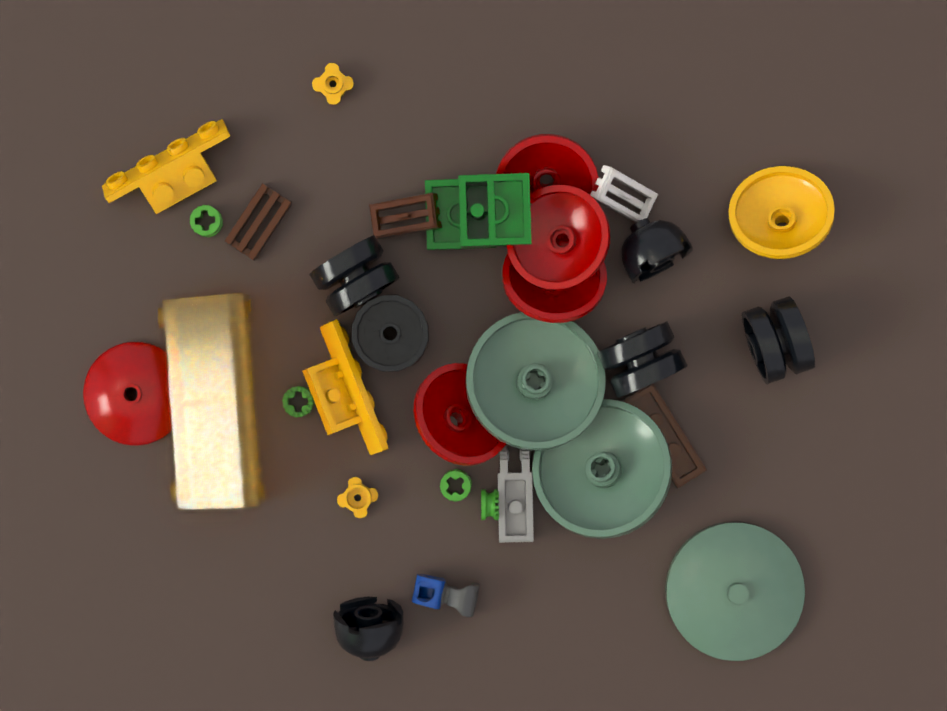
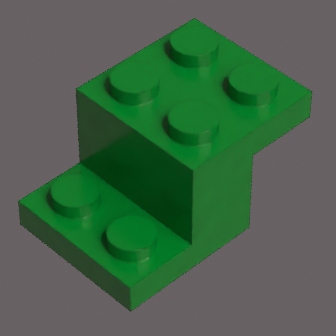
M529 173L458 175V179L425 180V194L437 193L436 207H439L440 211L438 221H441L442 228L426 231L427 250L483 249L507 245H532ZM429 216L426 217V222H429Z

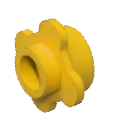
M335 63L327 64L325 72L312 81L314 91L321 92L327 97V102L331 105L340 103L341 97L354 86L353 79L341 73L339 66ZM331 81L336 82L335 87L330 86Z
M353 477L349 479L346 491L337 497V503L340 507H346L352 511L356 518H364L368 513L367 508L371 502H375L378 499V492L375 488H368L362 484L360 478ZM359 494L361 496V500L356 501L354 499L355 495Z

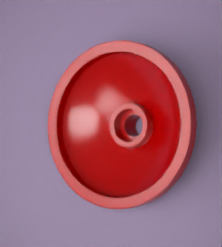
M555 134L534 135L516 143L503 156L496 171V174L529 173L530 194L546 186L569 185L579 188L590 195L592 191L596 192L599 187L595 184L597 178H599L594 161L587 151L575 141ZM548 174L552 176L553 180L549 184H544L540 181V178Z
M551 185L530 194L532 245H507V252L511 263L524 279L543 289L565 290L584 283L599 270L608 253L610 227L604 210L591 195L573 186ZM563 236H568V245L560 247V239Z
M563 236L560 239V247L568 245L569 237ZM507 254L503 264L502 283L507 297L522 313L543 322L564 323L587 315L599 304L607 284V271L603 262L599 270L584 283L570 289L553 291L538 287L524 279L514 268Z
M127 342L106 350L95 360L84 382L83 399L91 422L103 435L125 445H145L160 440L177 426L186 409L188 388L180 365L169 353L149 343ZM130 387L135 388L138 394L134 401L126 397V391Z
M447 364L430 373L417 390L414 400L416 427L426 445L442 459L464 466L484 463L496 456L506 444L492 436L480 424L471 409L466 393V370L468 364ZM450 416L457 420V426L451 422Z

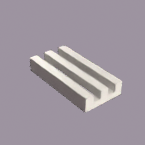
M603 165L601 172L605 174L602 179L597 178L595 184L599 187L596 192L592 191L590 195L599 203L635 223L647 218L658 194L614 168ZM615 179L647 197L645 203L612 185V180ZM607 191L640 209V214L605 196Z

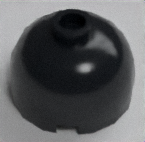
M645 218L630 227L632 234L625 239L621 249L622 263L632 283H635L638 278L641 282L672 267L676 255L680 254L683 259L693 250V247L684 232L674 223L664 220L650 223L649 219Z
M360 597L340 604V611L337 613L335 610L333 613L335 634L340 646L349 654L365 661L377 660L380 656L393 650L402 636L404 625L402 607L393 600L387 599L386 605L375 604L377 597Z

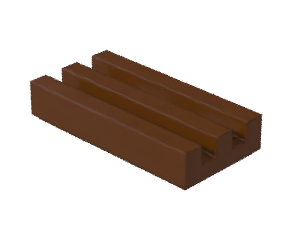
M262 183L225 239V242L255 261L292 205V202ZM265 194H267L270 198L239 243L236 241V238ZM276 201L282 205L253 249L250 250L247 248V245Z
M437 193L370 204L373 235H375L376 239H384L442 228L441 221H438L440 211L439 207H436ZM427 203V209L379 217V211ZM429 216V222L381 230L380 226Z

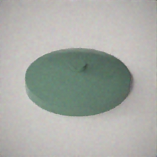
M522 312L509 315L487 329L472 350L466 370V393L471 409L480 424L492 436L512 447L539 451L564 445L579 436L590 425L601 407L605 393L606 376L605 369L597 354L599 350L590 336L572 321L564 323L543 322L531 318Z
M603 399L594 420L579 436L556 448L535 450L532 476L541 504L560 525L584 537L597 539L615 538L637 530L658 512L670 488L672 458L663 433L647 414L628 403L613 399Z
M733 521L708 526L692 535L679 548L667 573L665 593L667 607L673 623L692 646L718 659L744 661L771 652L792 633L803 610L805 584L801 567L795 555L779 537L760 526Z

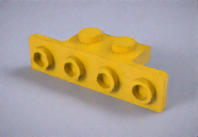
M223 119L217 122H207L192 136L186 139L179 138L174 140L167 146L166 150L155 156H145L132 169L126 172L114 173L102 185L105 199L108 203H111L139 187L154 212L158 214L216 182V177L203 157L202 152L230 137Z
M337 319L320 327L332 359L303 370L305 380L327 435L358 424L369 454L373 455L388 449L387 432L384 426L378 422L374 412L375 403L370 392L365 389L361 379L362 370L360 364L353 358L349 349L348 334L340 326Z

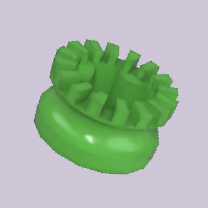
M198 206L190 215L191 228L195 233L203 237L215 236L223 227V218L220 212L212 206ZM204 212H208L210 217L215 218V223L210 224L207 231H205L204 226L197 223L198 219L203 218Z
M302 386L292 387L287 390L282 400L286 413L294 417H303L309 414L315 403L310 390ZM296 392H302V398H308V405L302 406L301 412L296 411L294 405H289V398H294Z
M453 469L445 473L440 483L443 496L455 502L466 498L472 486L471 478L460 469ZM452 477L456 480L461 477L464 480L462 484L464 492L461 494L458 491L450 493L448 491L450 486L448 478Z
M481 489V520H486L489 516L493 517L494 520H499V505H495L499 503L498 489H494L492 493H488L486 489Z

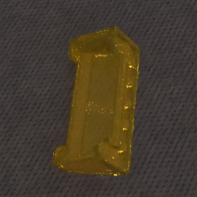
M245 293L163 300V308H158L159 328H165L176 481H171L170 492L172 502H177L178 510L255 507L265 501L264 484H261V480L257 479L261 475V468H259L249 335L251 323L245 321V319L249 318V312H251L250 295Z

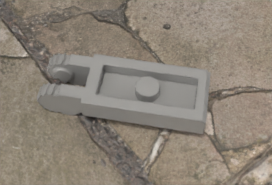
M505 445L499 452L500 472H497L499 543L534 542L532 472H530L529 450H519L522 472H508L509 449Z

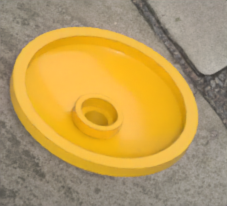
M776 166L760 170L747 177L734 191L728 212L732 232L745 248L763 257L787 259L808 253L824 241L832 228L835 208L830 190L817 176L796 167ZM779 223L788 224L786 226H777Z

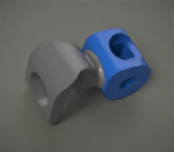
M417 574L412 602L433 609H441V606L445 603L456 608L462 616L473 617L480 584L472 583V585L457 589L458 587L447 586L446 579Z

